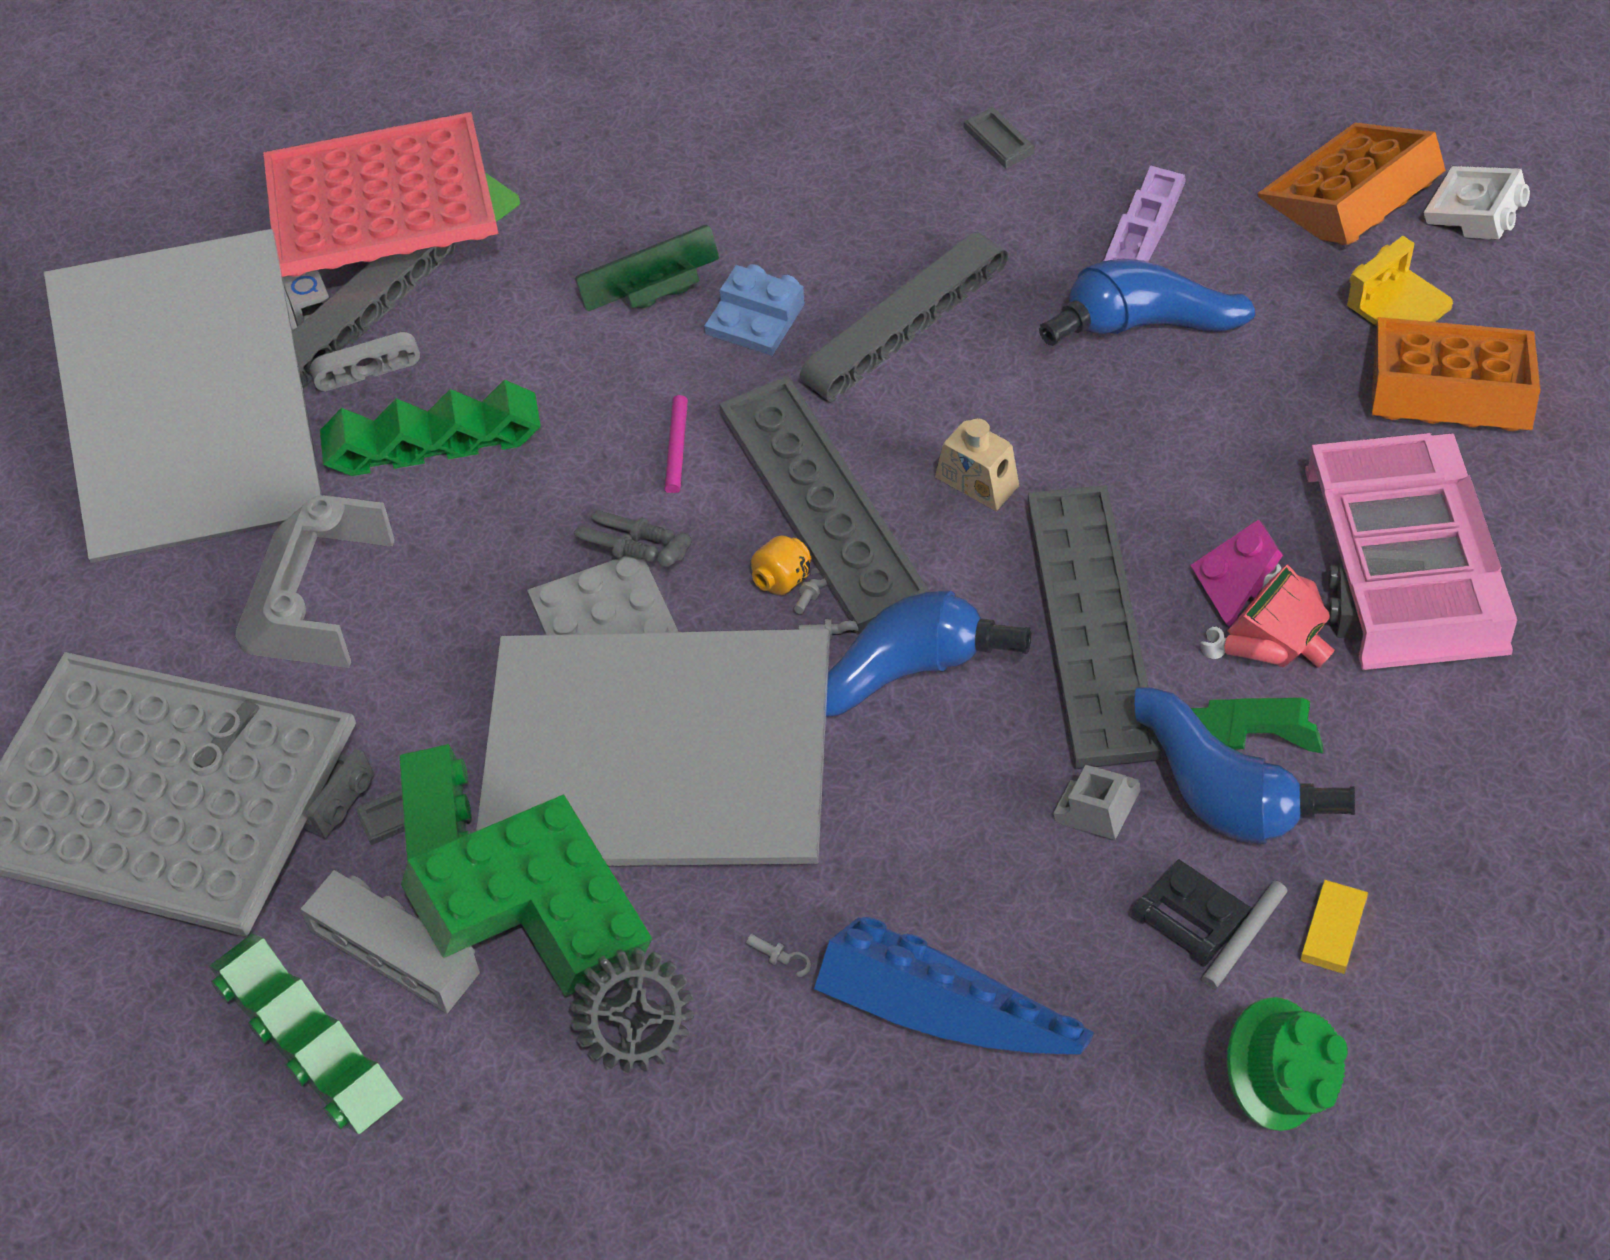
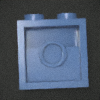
M754 264L749 265L747 268L736 265L720 289L721 301L704 325L705 334L773 356L804 306L803 286L790 275H783L781 278L767 275L761 267Z

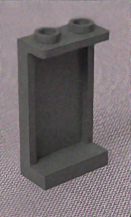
M245 700L236 710L240 717V724L237 730L227 737H215L210 743L217 745L224 755L260 709L259 706ZM233 715L219 733L227 732L234 726L235 717ZM206 747L194 762L196 766L203 768L211 765L217 757L216 750ZM354 749L350 756L341 752L321 793L308 808V819L302 829L326 839L332 829L344 819L346 811L359 794L367 789L372 777L375 775L363 751Z

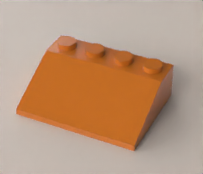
M1353 123L1257 194L1261 200L1320 240L1348 245L1357 241L1359 236L1370 227L1381 223L1384 217L1394 209L1405 205L1409 198L1418 191L1430 186L1433 180L1446 170L1436 132Z
M1378 317L1372 386V415L1381 416L1389 420L1399 418L1418 419L1431 424L1449 422L1460 423L1466 427H1478L1480 425L1500 427L1507 431L1533 429L1541 390L1534 331Z

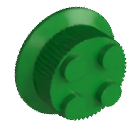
M1272 997L1260 999L1252 1003L1241 1013L1235 1022L1227 1050L1229 1081L1239 1106L1253 1122L1266 1129L1276 1131L1293 1129L1304 1123L1311 1114L1321 1113L1326 1108L1333 1107L1342 1088V1083H1344V1061L1348 1054L1347 1043L1343 1037L1337 1035L1334 1027H1331V1023L1328 1024V1020H1325L1320 1014L1317 1015L1312 1013V1011H1304L1301 1007L1287 999Z

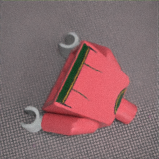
M1277 564L1273 572L1265 577L1259 594L1227 630L1230 635L1224 638V633L1220 628H1209L1206 631L1207 640L1214 643L1202 641L1200 643L1201 652L1204 656L1211 659H1218L1226 652L1227 655L1277 664L1280 667L1287 666L1301 653L1319 668L1334 652V649L1317 635L1329 620L1330 614L1324 607L1314 581L1297 575L1288 565L1281 569V566Z

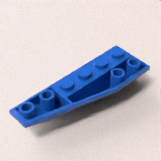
M858 917L829 940L814 987L819 992L895 1024L939 1038L985 1048L1027 1053L1081 1055L1092 1041L1094 1032L1085 1028L1079 1020L1060 1015L949 955L927 946V941L919 936L912 934L900 935L886 929L887 926L882 921L870 917Z

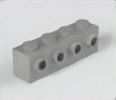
M333 870L300 909L310 932L447 1014L480 974L474 956L475 950L472 946L443 958L420 917L415 918L405 912L403 906L394 898L387 895L381 898L374 894L369 886L356 876L351 875L347 878Z

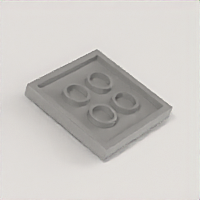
M627 555L527 590L545 635L678 632L645 559Z

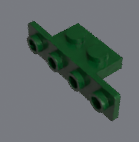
M703 225L577 275L575 281L583 306L587 311L594 310L619 299H622L632 308H646L653 305L657 298L667 294L677 295L687 291L690 285L700 281L696 268L718 260L719 254L711 227Z

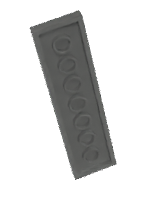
M789 376L719 403L720 414L799 540L809 550L811 559L823 578H825L826 583L850 621L856 622L858 633H861L865 626L886 607L906 597L930 592Z

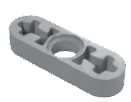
M400 332L319 356L311 363L310 373L316 388L325 392L365 380V376L372 374L378 376L415 365L420 358V351L415 338L411 334ZM362 359H374L369 365H356Z

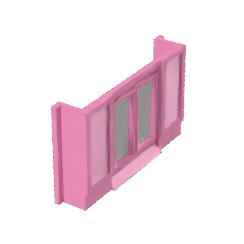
M1431 433L1312 445L1309 465L1305 467L1308 482L1319 481L1362 627L1363 638L1359 652L1362 670L1512 655L1511 641L1517 617L1501 573L1502 567L1470 475L1467 474L1454 434L1431 436Z

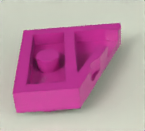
M1258 519L1191 564V567L1224 622L1231 627L1238 619L1237 615L1249 597L1255 598L1263 587L1265 577L1273 572L1283 555L1265 526Z

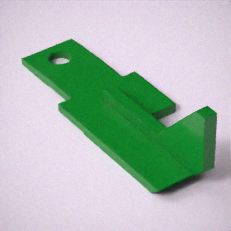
M1302 697L1209 700L1208 708H1191L1210 733L1232 749H1245L1247 733H1274L1307 751L1323 753V743L1317 725L1308 721L1310 701Z

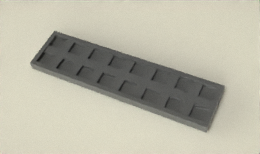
M1107 485L1028 493V508L1075 768H1084L1085 765L1094 767L1160 760L1161 745L1154 731L1138 723L1135 717V690L1139 687H1148L1108 487Z

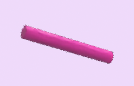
M677 395L672 400L665 491L667 493H679L681 488L688 399L683 395Z

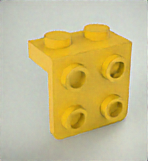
M1401 236L1391 245L1383 246L1376 257L1367 264H1361L1353 271L1349 279L1351 286L1347 306L1377 326L1378 317L1436 322L1452 309L1453 299L1409 270L1415 243L1405 236Z

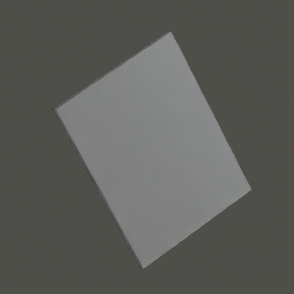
M273 229L44 272L88 559L91 563L280 526L308 500L316 496H322Z
M799 629L501 636L476 831L564 794L608 866L818 864L830 645L829 630Z
M64 652L0 760V876L247 937L308 819V808L321 793L356 724V720L353 714ZM245 700L258 705L260 709L224 755L217 745L210 743L215 737H227L237 730L240 724V717L236 710ZM233 715L235 717L234 726L227 732L219 733ZM206 747L216 750L217 757L211 765L203 768L196 766L194 762Z

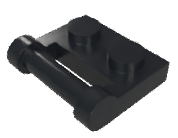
M1178 859L1148 894L1143 895L1136 902L1131 911V917L1141 924L1148 922L1193 953L1195 961L1202 966H1206L1240 927L1251 912V907ZM1162 903L1210 936L1204 939L1158 907Z

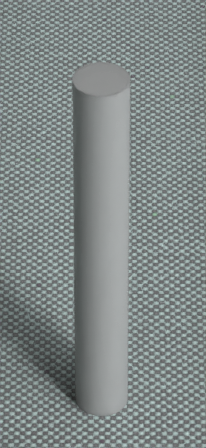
M1278 881L1271 883L1201 980L1204 984L1214 990L1218 988L1286 895L1287 888Z

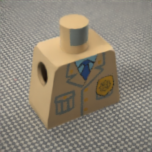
M973 419L964 421L944 442L935 478L995 511L1019 487L1013 446L1009 441L990 432V426L985 420Z

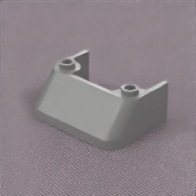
M325 495L316 496L303 504L275 530L236 628V639L240 648L245 653L345 668L350 667L351 658L340 625L303 620L306 614V605L303 598L296 592L317 537L393 546L395 540L384 503Z

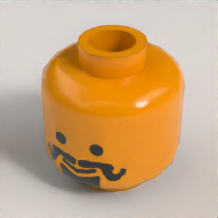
M784 535L774 537L758 549L751 558L752 579L754 583L763 591H768L775 595L787 594L810 574V552L803 542L797 538Z

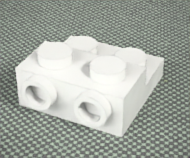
M1452 166L1424 211L1426 223L1461 226L1465 238L1500 239L1504 230L1513 229L1517 208L1527 205L1530 196L1529 186L1524 182L1522 169Z

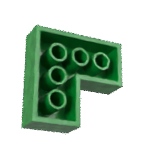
M564 794L409 859L401 882L402 888L443 958L522 923L565 997L576 992L574 988L577 983L590 985L591 981L584 974V971L587 968H591L596 974L601 972L603 968L598 961L600 957L605 956L611 965L615 964L616 950L622 949L627 955L628 961H630L635 948H641L645 955L652 940L645 925Z

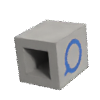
M318 270L309 271L296 277H282L284 288L298 326L329 300Z

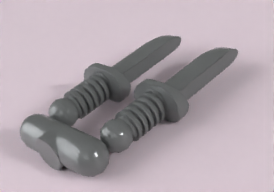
M595 511L591 518L600 524L628 531L630 535L624 533L619 537L582 526L574 531L575 536L580 539L613 548L612 551L616 557L620 558L626 554L640 559L645 558L647 561L658 559L660 565L664 567L671 566L676 560L681 561L692 543L691 537L688 534L679 533L675 536L674 532L669 529L664 530L662 527L649 524L646 518L641 517L636 521L603 511ZM643 538L657 543L662 542L666 546L658 552L656 547L648 546L638 541Z

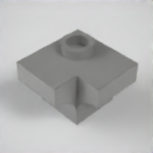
M1085 765L1078 780H1071L1053 813L1055 821L1074 829L1116 840L1141 791L1139 780Z

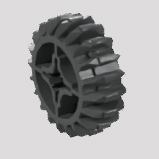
M635 948L630 961H628L625 952L619 949L615 953L616 963L612 965L605 956H602L598 959L599 964L603 968L601 972L596 974L591 968H587L584 971V974L591 981L590 985L577 983L574 988L579 995L584 997V1000H575L570 1003V1008L573 1012L582 1014L571 1020V1026L574 1030L583 1031L577 1037V1041L581 1047L590 1046L588 1055L592 1060L595 1061L604 1056L603 1065L607 1069L615 1067L620 1060V1067L624 1073H630L634 1061H637L642 1071H648V1058L654 1057L660 1065L665 1064L666 1059L662 1051L668 1047L674 1053L679 1052L680 1047L673 1040L676 1035L681 1037L689 1036V1030L680 1024L681 1021H689L694 1018V1012L691 1009L682 1007L693 1000V995L690 991L682 990L687 983V979L682 974L674 975L677 967L671 961L661 965L662 957L657 952H652L645 960L644 951L641 948ZM643 977L651 978L661 984L665 993L666 1005H658L655 1000L646 999V988L642 985ZM624 979V985L619 994L613 997H603L614 984ZM636 1002L641 1007L638 1014L633 1012L635 1017L628 1019L623 1013L626 1007L631 1009L629 1004ZM598 1015L606 1016L610 1021L619 1022L618 1031L622 1035L621 1043L611 1041L601 1034L598 1025ZM660 1024L650 1036L640 1041L642 1032L647 1026Z

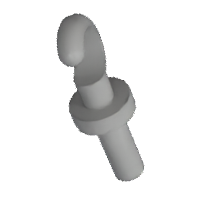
M813 568L810 573L812 575L820 573L818 568ZM825 578L821 580L811 579L809 582L802 583L799 589L801 597L794 607L796 613L802 614L809 601L817 599L820 594L819 588L827 585Z
M825 619V624L799 625V629H828L830 639H832V634H842L846 630H855V633L859 634L855 621H843L840 624H832L831 619Z
M750 934L746 944L770 956L769 963L775 965L779 961L787 966L791 960L801 959L805 962L806 968L797 972L796 976L803 977L809 973L811 962L805 954L801 952L788 954L784 952L785 945L778 943L775 947L753 934Z

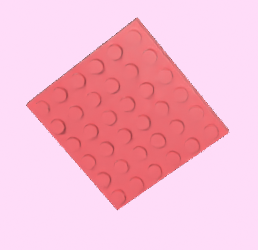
M471 112L263 152L271 229H273L282 277L301 276L306 272L324 268L336 269L342 265L360 261L372 262L380 257L395 254L407 255L420 249L447 247L455 242L470 239L482 240L490 235L498 234Z

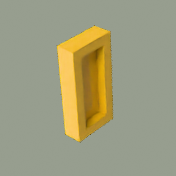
M1324 880L1300 961L1345 974L1368 892Z

